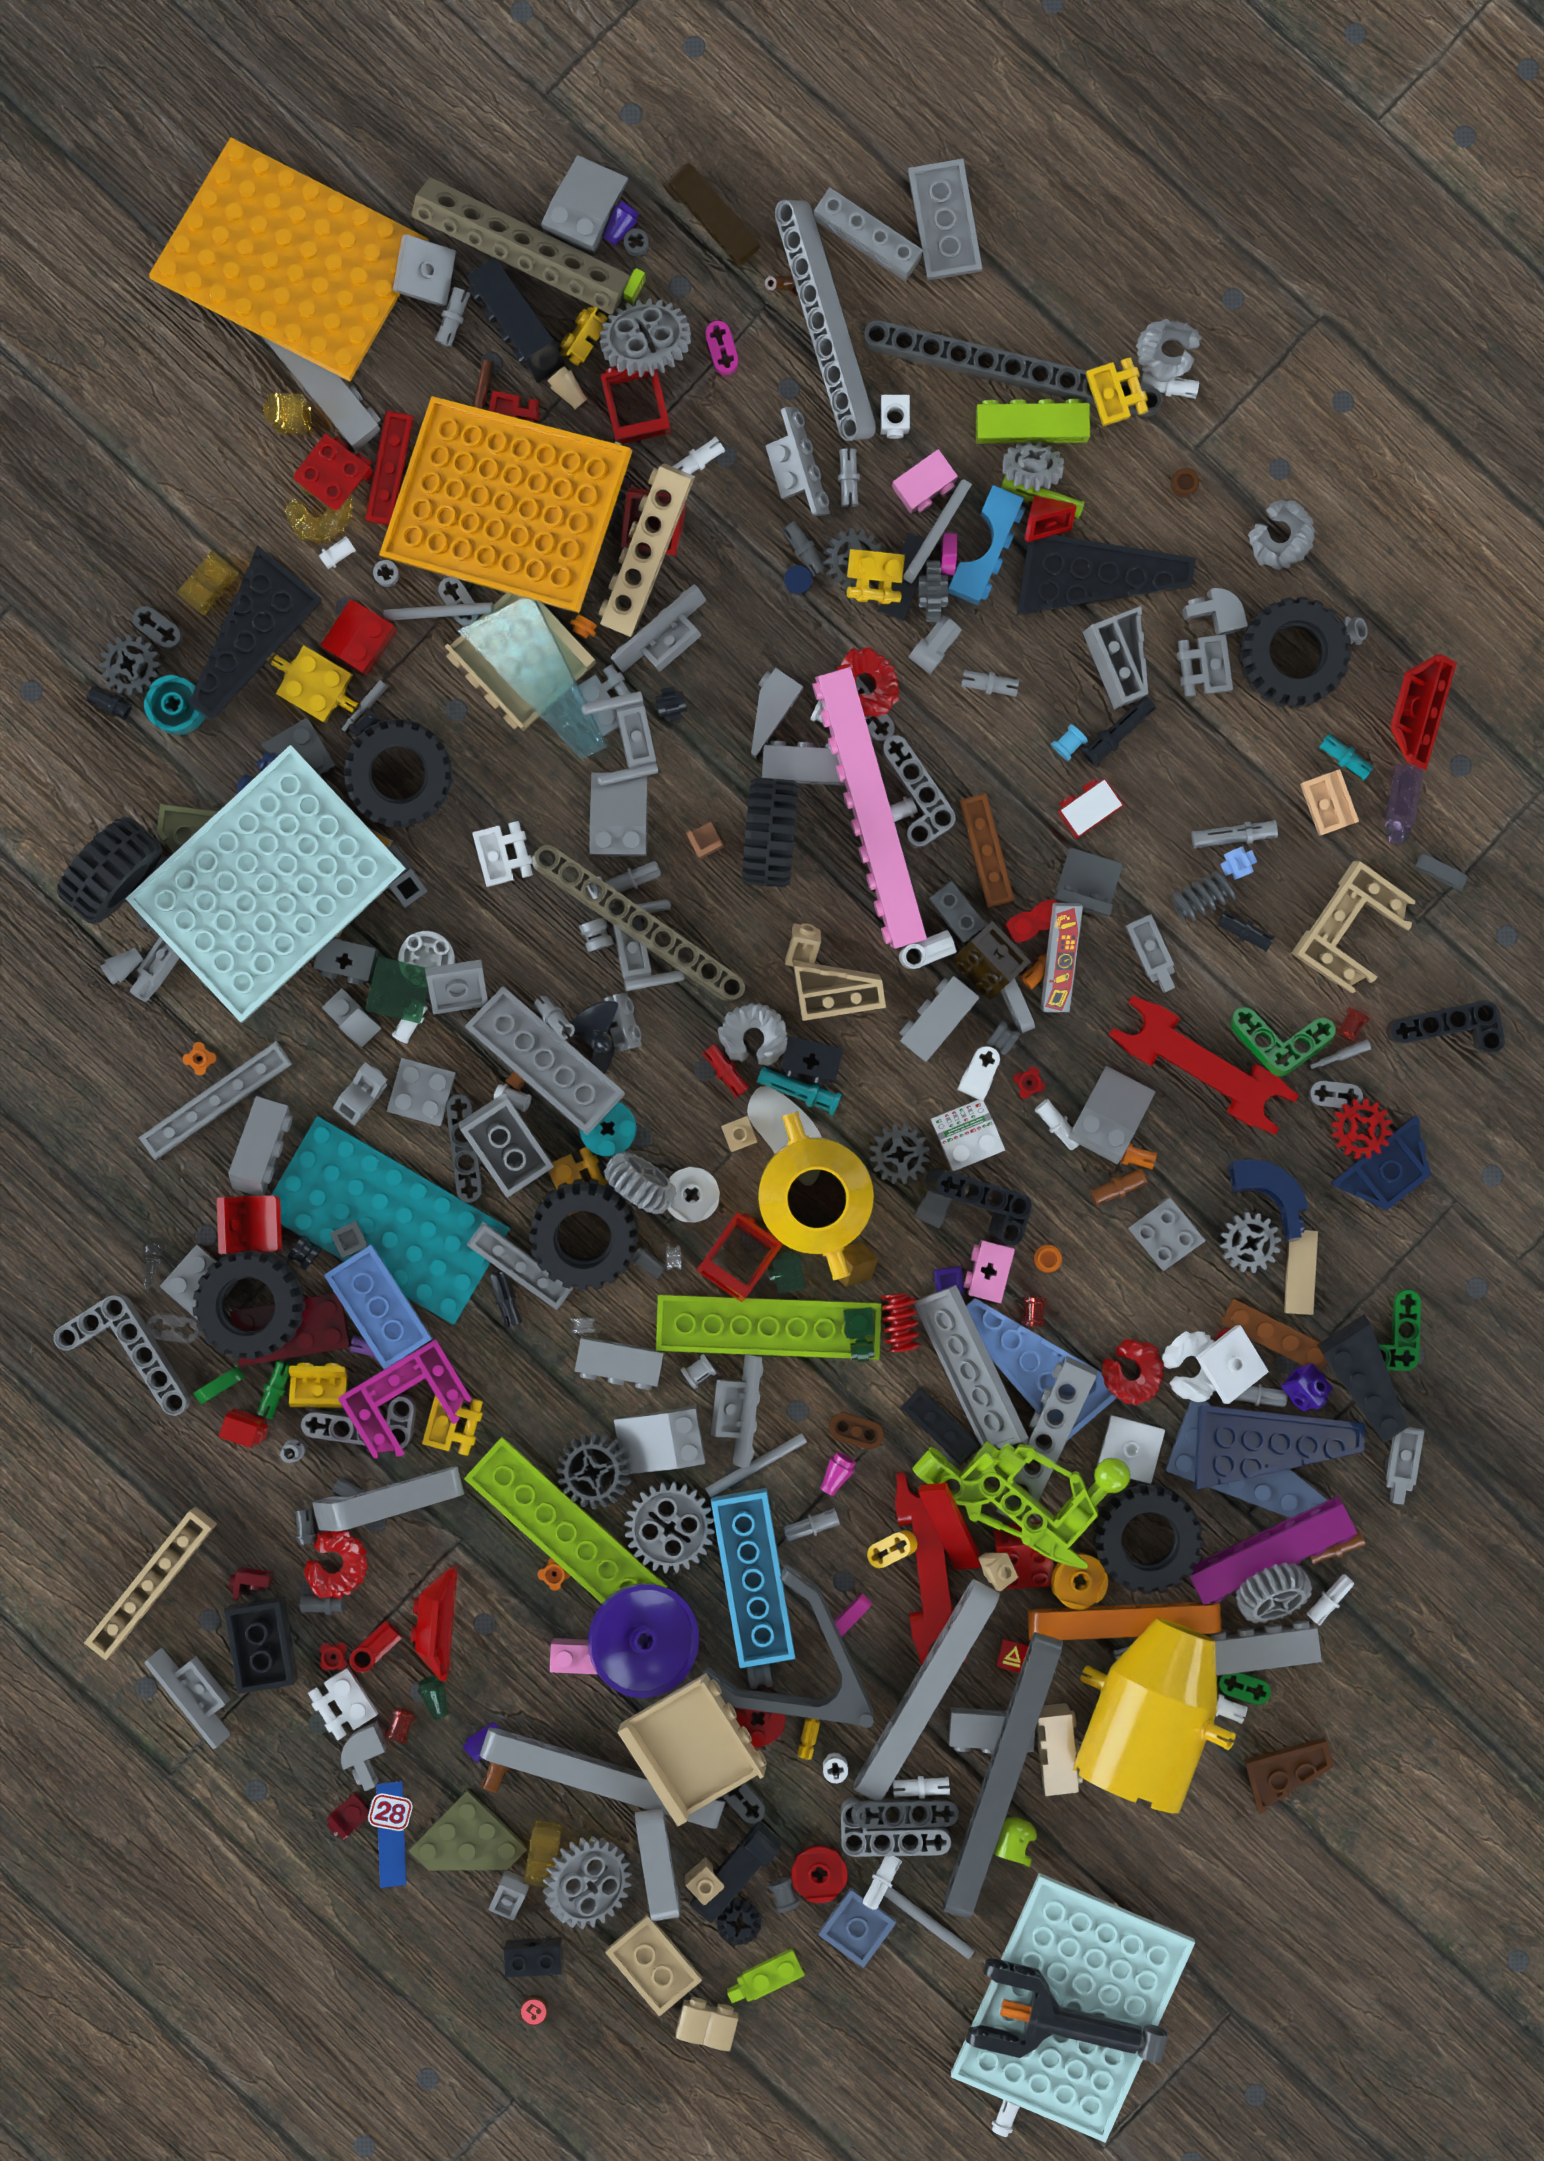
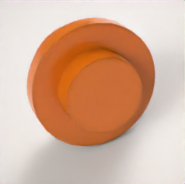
M577 615L575 620H571L570 624L574 626L572 632L585 639L589 635L595 636L596 632L594 630L597 627L595 623L581 615Z
M1043 1245L1036 1250L1034 1263L1042 1272H1054L1061 1265L1062 1255L1055 1246Z

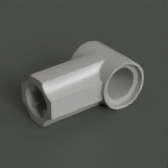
M943 615L940 622L934 626L925 639H921L908 658L931 675L944 658L946 650L953 644L962 629L950 618Z

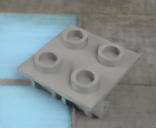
M1171 1197L1162 1200L1158 1204L1159 1206L1128 1228L1162 1271L1168 1269L1206 1241Z

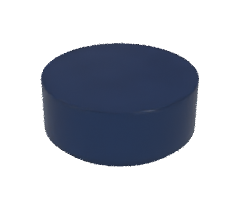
M801 565L792 566L785 573V587L792 594L800 595L806 593L812 584L810 571Z

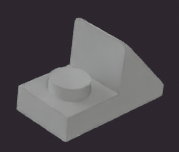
M341 988L322 1007L339 1025V1028L361 1048L382 1029L344 988Z
M505 1870L488 1910L514 1921L529 1889L530 1880Z

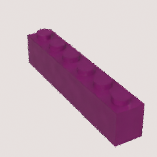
M1338 1495L1200 1560L1199 1564H1194L1192 1568L1194 1572L1190 1578L1204 1605L1218 1603L1225 1598V1595L1237 1591L1240 1585L1247 1582V1578L1254 1576L1256 1572H1261L1265 1568H1271L1274 1564L1280 1566L1283 1563L1288 1565L1295 1563L1298 1565L1303 1558L1310 1555H1320L1327 1550V1547L1335 1543L1342 1544L1352 1539V1535L1357 1534V1531Z

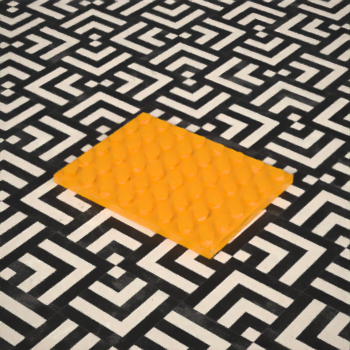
M230 137L149 273V277L170 290L351 381L400 296V293L393 291L402 236L407 234L428 242L429 239Z
M431 396L379 555L385 559L579 613L633 450L626 446Z

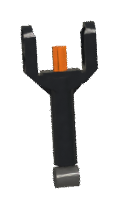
M994 1958L986 1959L983 1973L994 1982L1033 1991L1030 2005L1008 1999H1003L1001 2003L1000 2016L1025 2021L1024 2035L979 2025L968 2029L966 2042L969 2045L1021 2058L1037 2049L1044 2039L1051 2035H1058L1135 2054L1137 2052L1140 2058L1149 2062L1159 2063L1162 2061L1169 2034L1164 2028L1156 2025H1145L1142 2032L1140 2025L1059 2006L1039 1969Z

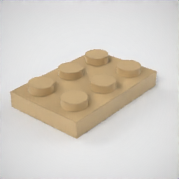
M649 1914L605 1950L608 1957L658 2016H661L702 1981L701 1975L655 1921H651Z

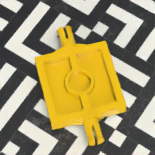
M303 645L298 656L291 663L278 655L274 657L276 661L272 660V666L285 672L283 682L276 694L322 722L326 723L332 711L339 705L352 714L356 709L347 703L356 708L358 707L359 703L345 696L346 687L353 674L307 646Z

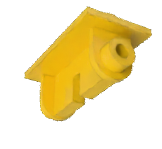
M589 307L587 310L583 309L575 320L576 328L572 334L569 332L560 344L562 347L560 355H571L569 361L577 366L580 362L584 363L593 348V345L586 341L587 336L597 341L600 337V332L603 331L602 324L606 323L608 319L600 312L595 315L598 310L597 307Z

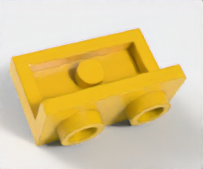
M298 1363L297 1366H289V1374L291 1376L290 1407L343 1408L338 1397L347 1393L348 1374L344 1366L337 1363H327L325 1366Z

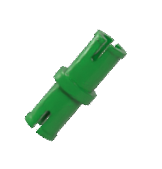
M278 1360L269 1383L264 1385L265 1393L256 1411L257 1414L264 1416L267 1406H269L265 1415L269 1419L274 1418L280 1398L285 1396L286 1390L284 1388L290 1375L289 1366L291 1365L287 1363L282 1374H280L284 1363Z

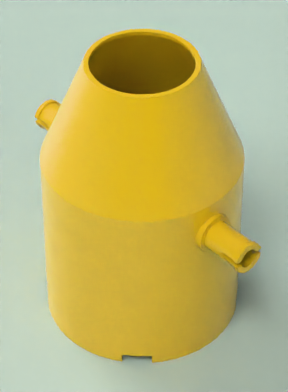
M798 1111L782 1116L781 1118L783 1119L789 1141L787 1145L772 1156L761 1176L759 1207L763 1220L770 1232L789 1248L803 1253L826 1256L833 1280L847 1277L850 1275V1272L848 1271L842 1251L845 1250L844 1246L852 1242L862 1232L870 1218L874 1199L870 1175L862 1161L844 1145L827 1138L806 1136ZM814 1169L825 1170L834 1174L841 1181L846 1192V1205L842 1215L833 1224L822 1228H812L801 1224L794 1218L788 1206V1191L792 1182L800 1174Z
M1156 1618L1110 1667L1108 1675L1089 1665L1083 1669L1082 1672L1089 1676L1081 1675V1682L1099 1689L1101 1694L1075 1760L1073 1771L1079 1768V1776L1129 1801L1136 1803L1137 1799L1140 1798L1152 1802L1150 1807L1152 1809L1167 1813H1179L1206 1741H1211L1229 1750L1234 1743L1228 1740H1235L1236 1734L1214 1724L1218 1711L1215 1640L1178 1623Z

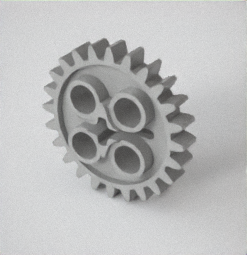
M649 298L646 304L642 305L638 299L634 307L626 303V310L623 311L617 308V316L608 315L609 323L602 324L604 331L600 332V345L604 359L609 360L611 367L617 365L618 372H622L627 368L628 376H631L635 371H638L639 377H642L645 371H649L650 375L654 376L655 369H659L664 373L665 365L675 367L674 359L683 360L682 352H688L687 344L691 343L690 326L687 323L686 315H681L680 308L673 310L672 303L663 307L662 300H659L654 305L651 298ZM638 323H640L643 333L640 332ZM648 343H651V347L654 353L650 351Z
M663 1481L658 1491L653 1485H650L651 1494L648 1495L646 1492L641 1491L642 1502L634 1499L632 1503L637 1509H628L627 1514L633 1517V1520L625 1521L624 1525L632 1527V1530L625 1533V1537H633L634 1539L628 1544V1547L638 1548L634 1555L635 1558L641 1555L645 1556L644 1566L650 1561L654 1562V1571L658 1568L659 1564L663 1565L664 1573H667L669 1566H673L675 1572L678 1573L680 1564H683L688 1570L690 1569L689 1560L692 1559L694 1562L699 1563L698 1552L706 1555L708 1551L703 1545H712L713 1540L707 1537V1535L715 1533L714 1528L708 1527V1524L714 1522V1517L706 1516L712 1508L711 1506L702 1507L706 1498L696 1499L697 1489L687 1493V1484H684L679 1490L677 1489L676 1481L672 1482L671 1488H667ZM663 1501H670L674 1505V1511L670 1514H664L660 1511L659 1504ZM654 1512L667 1524L671 1523V1521L675 1522V1530L688 1536L691 1541L686 1542L673 1530H670L669 1533L665 1532V1525L652 1518L649 1513ZM686 1517H692L697 1521V1527L693 1530H686L681 1524L682 1520ZM646 1524H654L658 1528V1534L654 1537H648L644 1534L643 1527ZM670 1540H676L680 1543L681 1550L677 1553H671L666 1549L665 1544Z
M591 1836L588 1843L582 1837L580 1838L579 1846H576L571 1841L568 1852L561 1848L562 1857L560 1859L557 1857L552 1858L556 1865L546 1869L551 1874V1877L543 1879L549 1886L543 1890V1893L548 1897L545 1903L551 1908L550 1911L555 1917L557 1916L563 1924L566 1922L572 1928L577 1924L581 1929H584L586 1922L592 1928L595 1927L596 1919L605 1923V1914L607 1913L613 1917L614 1911L612 1908L614 1906L622 1908V1904L618 1900L620 1897H628L623 1889L631 1886V1883L625 1878L631 1876L632 1873L626 1868L630 1863L623 1858L625 1854L615 1844L607 1842L604 1838L598 1841L594 1836ZM594 1860L593 1863L589 1867H587L590 1861ZM572 1879V1882L566 1886L567 1882ZM587 1898V1901H586L584 1904L581 1905V1903L583 1902V1900H585V1899Z

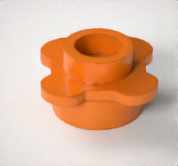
M196 1042L190 1053L183 1056V1063L190 1065L196 1075H204L206 1069L216 1062L217 1057L215 1053L206 1049L202 1042ZM198 1056L202 1057L201 1061L197 1060Z
M549 1558L548 1564L544 1569L538 1571V1578L544 1580L553 1591L559 1590L561 1583L571 1576L552 1558ZM556 1571L557 1576H553L552 1572Z

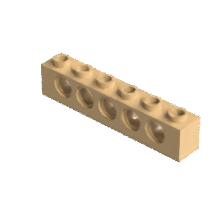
M665 463L659 469H653L648 484L652 485L649 496L644 494L638 508L642 512L639 522H633L628 537L632 538L629 548L624 547L618 562L622 564L619 575L614 573L609 585V589L613 590L610 599H605L600 608L599 615L603 616L600 622L601 625L630 637L635 634L695 476ZM660 490H667L671 494L672 499L669 504H664L659 500L658 493ZM650 516H656L660 519V530H653L649 526L648 519ZM644 542L651 547L650 556L640 554L638 550L639 543ZM629 569H637L641 573L640 582H633L629 578ZM620 595H626L631 599L630 608H624L620 605Z
M196 1506L191 1509L84 1644L104 1660L111 1657L217 1523Z

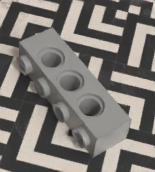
M830 187L814 210V219L817 223L905 282L922 258L923 249Z

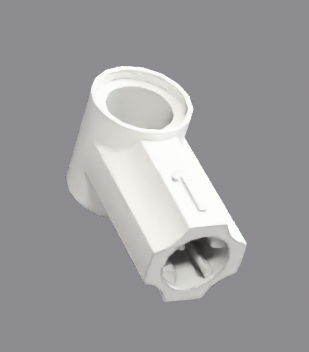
M948 930L928 937L926 940L906 945L899 953V961L907 969H916L956 953V948L952 936ZM910 949L917 950L920 955V959L915 965L910 964L906 959V954Z

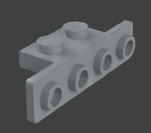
M784 407L781 409L788 436L765 445L781 499H788L805 491L812 515L826 516L830 514L828 508L829 499L822 488L820 481L821 473L818 466L815 465L812 455L813 446L807 438L804 428V417L798 408Z
M694 584L689 589L683 591L679 598L667 608L661 610L657 617L642 627L634 637L616 650L611 659L621 672H625L643 655L660 672L702 636L698 629L687 619L689 615L706 601L700 589Z
M745 1354L742 1381L717 1380L711 1428L712 1436L735 1438L733 1464L742 1468H750V1462L754 1456L752 1444L753 1436L757 1429L756 1409L760 1402L759 1383L763 1374L762 1357Z
M160 1648L144 1662L212 1749L217 1748L230 1736V1732L215 1715V1712L226 1705L231 1699L197 1656L179 1669L164 1649Z

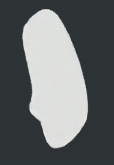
M762 1086L756 1089L751 1096L747 1109L748 1118L771 1147L774 1154L787 1145L789 1141L783 1119L781 1118L782 1116L798 1111L805 1135L822 1138L811 1119L794 1102L779 1091L768 1086ZM820 1169L806 1171L800 1174L797 1179L807 1186L812 1185L818 1178Z

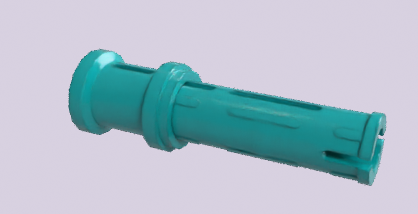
M764 1066L756 1082L805 1101V1104L810 1108L815 1106L828 1111L830 1116H834L842 1093L834 1094L820 1088V1085L817 1083L811 1086Z

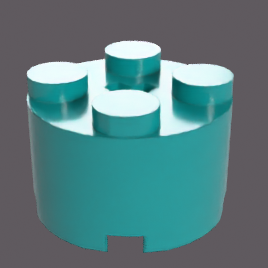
M174 675L163 676L155 680L149 687L150 689L144 700V709L148 719L156 727L172 735H185L197 729L204 722L205 717L190 706L189 703L196 685L183 677ZM174 700L181 703L176 711L170 709L174 706Z
M618 1102L588 1135L580 1130V1136L585 1146L593 1153L607 1157L615 1156L624 1152L632 1145L637 1133V1123L632 1111L623 1103ZM604 1121L606 1123L614 1122L613 1130L615 1133L613 1135L610 1133L604 1135L602 1133L604 1129L602 1123Z

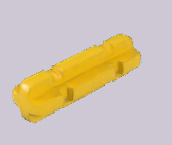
M805 1719L801 1735L802 1744H799L797 1752L798 1757L810 1760L813 1756V1745L816 1743L820 1726L819 1719Z

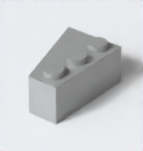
M1141 606L1093 624L1083 631L1114 710L1138 701L1148 694L1146 658H1144L1143 653L1144 633L1141 628Z
M258 1096L255 1097L228 1172L232 1189L255 1196L266 1195L268 1185L274 1174L276 1158H279L282 1152L284 1132L289 1131L293 1116H290L287 1105Z

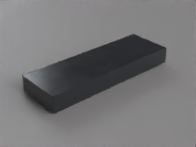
M908 533L900 554L905 555L903 575L925 541L924 538ZM926 562L912 584L903 579L904 577H902V583L892 582L891 589L892 591L901 592V601L899 603L880 604L877 612L904 622L918 586V578L922 576Z
M920 1387L900 1406L960 1465L980 1446L967 1431Z

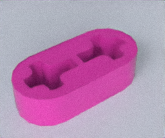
M714 321L707 326L705 331L712 362L719 374L724 376L731 375L738 368V355L727 324L722 321ZM719 328L720 332L726 333L722 335L723 345L720 346L715 337H710L714 334V329ZM722 351L726 352L728 359L733 358L734 360L730 362L729 368H725L724 364H718L722 361Z
M943 532L940 552L941 574L954 575L957 559V534Z
M863 1593L859 1594L834 1619L841 1637L872 1605V1602Z

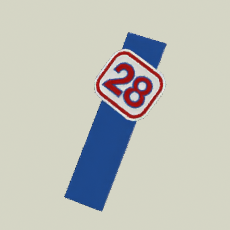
M402 1781L376 1784L377 1795L372 1800L368 1820L371 1825L378 1827L380 1888L406 1885L404 1829L408 1826L413 1806L409 1799L403 1798Z

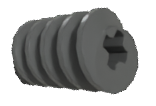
M1218 871L1211 873V879L1207 876L1202 877L1201 884L1197 881L1192 882V890L1187 886L1183 887L1182 895L1178 892L1172 893L1174 909L1185 926H1187V916L1193 921L1197 920L1196 911H1199L1203 916H1206V906L1215 911V901L1218 900L1225 906V896L1228 895L1233 901L1236 900L1229 882Z

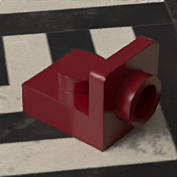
M240 1567L236 1574H232L230 1578L229 1591H233L232 1599L238 1600L242 1596L244 1584L250 1590L262 1591L264 1587L268 1588L273 1582L274 1572Z
M355 1791L329 1814L327 1826L336 1837L341 1836L343 1840H346L356 1828L368 1819L370 1808Z

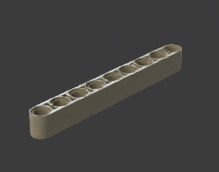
M544 845L534 853L532 864L536 871L725 1002H730L743 995L745 984L738 975L551 845ZM540 853H549L553 858V864L551 866L542 865L539 861ZM564 869H571L575 872V882L570 883L563 879L562 872ZM586 886H596L599 890L598 898H589L586 894ZM611 901H617L621 904L622 912L620 915H614L610 912L609 903ZM634 917H640L644 920L645 928L643 931H637L633 928L632 920ZM657 933L667 936L668 944L666 947H660L656 944L655 936ZM680 949H685L690 953L691 960L689 963H683L679 960L678 952ZM703 965H708L713 969L714 975L712 979H705L702 976L701 968ZM726 981H731L736 985V993L734 995H728L725 992L724 984Z

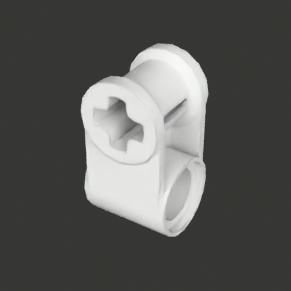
M982 1046L977 1049L957 1090L983 1101L1000 1062L997 1050L990 1046ZM988 1051H991V1057L994 1059L993 1064L987 1063L986 1066H982L983 1061L979 1058L980 1054H986Z

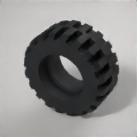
M1289 597L1282 599L1280 602L1270 604L1254 618L1242 637L1240 644L1242 652L1239 654V661L1243 663L1244 667L1241 670L1244 678L1248 677L1251 682L1249 687L1253 692L1257 690L1262 694L1260 698L1266 702L1269 700L1274 701L1276 706L1284 707L1287 705L1291 708H1299L1303 705L1308 706L1316 703L1336 689L1341 683L1340 680L1348 671L1347 663L1351 660L1352 651L1348 650V645L1351 643L1350 635H1345L1343 630L1346 628L1343 620L1338 621L1334 617L1336 612L1332 608L1327 610L1322 607V602L1318 600L1310 602L1308 597H1298L1293 600ZM1288 627H1297L1307 631L1314 637L1320 650V662L1312 674L1304 678L1294 679L1285 676L1277 670L1270 657V644L1279 631Z
M404 719L383 720L366 728L353 741L352 746L348 750L344 766L345 785L357 809L369 817L370 820L389 827H410V825L422 823L431 815L433 816L442 803L445 802L452 784V765L445 746L428 728L417 722ZM401 746L411 749L421 758L424 765L425 777L421 788L414 795L405 799H391L384 796L377 790L372 781L371 769L375 758L383 750L390 747Z
M756 777L750 782L742 881L748 885L781 888L790 885L799 784L794 780Z
M121 817L114 820L112 824L107 825L103 831L99 832L83 848L79 855L73 859L71 865L67 867L57 885L58 897L87 923L96 924L102 922L103 919L108 918L113 912L118 910L127 901L125 898L148 878L150 872L157 865V861L161 858L162 847L160 842L133 818Z
M575 1179L572 1184L565 1182L558 1185L557 1190H551L545 1196L543 1202H540L532 1221L530 1231L531 1251L533 1257L538 1259V1267L541 1271L546 1270L549 1273L548 1278L555 1282L558 1279L563 1282L562 1287L568 1289L573 1285L578 1286V1291H587L589 1286H594L596 1290L603 1288V1284L606 1282L613 1283L618 1279L620 1273H625L635 1255L638 1240V1222L634 1217L635 1211L632 1205L626 1203V1198H623L620 1193L617 1194L613 1191V1186L607 1183L605 1186L598 1184L599 1180L590 1179V1182H583L582 1179ZM578 1211L595 1213L602 1217L609 1225L611 1232L610 1243L603 1253L594 1257L583 1258L572 1255L563 1248L558 1239V1228L561 1221L567 1215Z
M259 1250L237 1252L213 1263L207 1269V1273L199 1279V1288L194 1291L193 1299L196 1300V1307H193V1316L198 1318L199 1323L196 1326L199 1332L203 1331L205 1334L204 1340L209 1345H215L217 1347L216 1351L221 1354L227 1353L231 1355V1358L257 1359L284 1347L296 1335V1330L301 1326L304 1319L302 1313L305 1310L306 1302L303 1301L302 1294L305 1292L303 1285L300 1286L297 1281L299 1277L296 1272L291 1271L287 1267L289 1264L283 1259L279 1260L275 1258V1255L268 1252L262 1253ZM244 1278H254L265 1283L271 1290L275 1300V1312L272 1319L266 1326L255 1331H245L237 1328L228 1319L224 1308V1298L227 1290L233 1283Z
M1136 1483L1135 1487L1129 1488L1127 1486L1119 1494H1112L1107 1499L1109 1502L1106 1506H1101L1098 1511L1099 1518L1097 1521H1094L1093 1530L1095 1535L1093 1537V1545L1101 1565L1116 1583L1125 1586L1127 1590L1133 1592L1137 1590L1143 1594H1152V1591L1164 1593L1168 1592V1587L1174 1585L1176 1588L1183 1584L1181 1580L1185 1576L1190 1577L1192 1575L1194 1564H1199L1201 1558L1199 1551L1200 1548H1203L1204 1540L1201 1537L1202 1527L1193 1508L1175 1491L1152 1483V1485ZM1145 1512L1157 1513L1167 1519L1174 1534L1173 1544L1169 1552L1159 1561L1150 1564H1141L1132 1560L1125 1553L1122 1546V1532L1126 1524L1135 1516Z

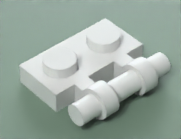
M519 821L508 824L511 833L509 835L503 836L500 826L472 833L486 887L514 881L512 869L520 868L522 878L533 875L531 869L532 858L531 855L528 856L524 843L526 836L525 832L521 831ZM505 845H514L516 859L509 860Z
M349 1666L324 1682L329 1691L322 1696L317 1687L308 1692L313 1701L311 1705L314 1710L320 1712L326 1722L325 1727L328 1732L332 1731L337 1740L346 1735L345 1730L341 1726L346 1721L355 1730L378 1715L376 1708ZM333 1700H335L342 1711L337 1717L328 1705Z

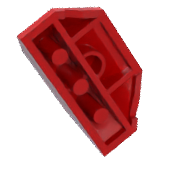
M1437 654L1405 672L1390 725L1391 732L1406 762L1421 770H1427L1457 662L1442 654Z
M458 1565L450 1566L425 1587L419 1594V1597L414 1599L413 1614H418L417 1625L412 1626L411 1642H415V1651L440 1681H446L449 1677Z

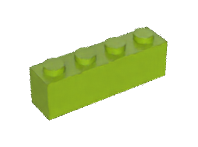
M1042 399L1038 401V404H1027L1026 400H1011L1010 404H999L997 400L982 401V404H977L976 444L1027 443V441L1031 443H1087L1090 438V403H1083L1081 399H1068L1066 403H1055V400Z

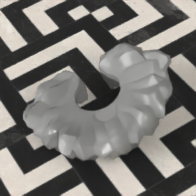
M1168 319L1152 322L1145 331L1141 332L1138 344L1136 345L1139 363L1143 365L1142 371L1151 372L1152 376L1160 382H1167L1183 375L1190 370L1194 358L1186 350H1184L1183 356L1168 357L1162 352L1161 347L1165 342L1174 340L1181 343L1187 350L1196 349L1200 346L1199 341L1202 339V336L1199 335L1197 329H1193L1188 323L1173 322Z
M1279 500L1271 503L1266 512L1271 520L1281 521L1289 526L1291 532L1289 539L1284 543L1274 542L1270 538L1267 530L1268 526L1260 523L1255 524V528L1249 532V543L1253 547L1254 557L1259 565L1266 564L1277 570L1290 568V565L1304 560V556L1309 554V550L1313 548L1312 542L1315 539L1314 533L1316 532L1312 526L1314 522L1308 516L1304 507L1296 501Z
M750 1003L741 1008L736 1007L732 1012L726 1014L723 1026L718 1028L719 1040L725 1047V1053L729 1056L730 1060L744 1062L747 1059L749 1053L743 1038L746 1031L751 1028H758L764 1034V1043L756 1053L759 1065L768 1066L778 1061L779 1057L786 1051V1024L781 1020V1015L777 1014L776 1010L770 1009L768 1005Z

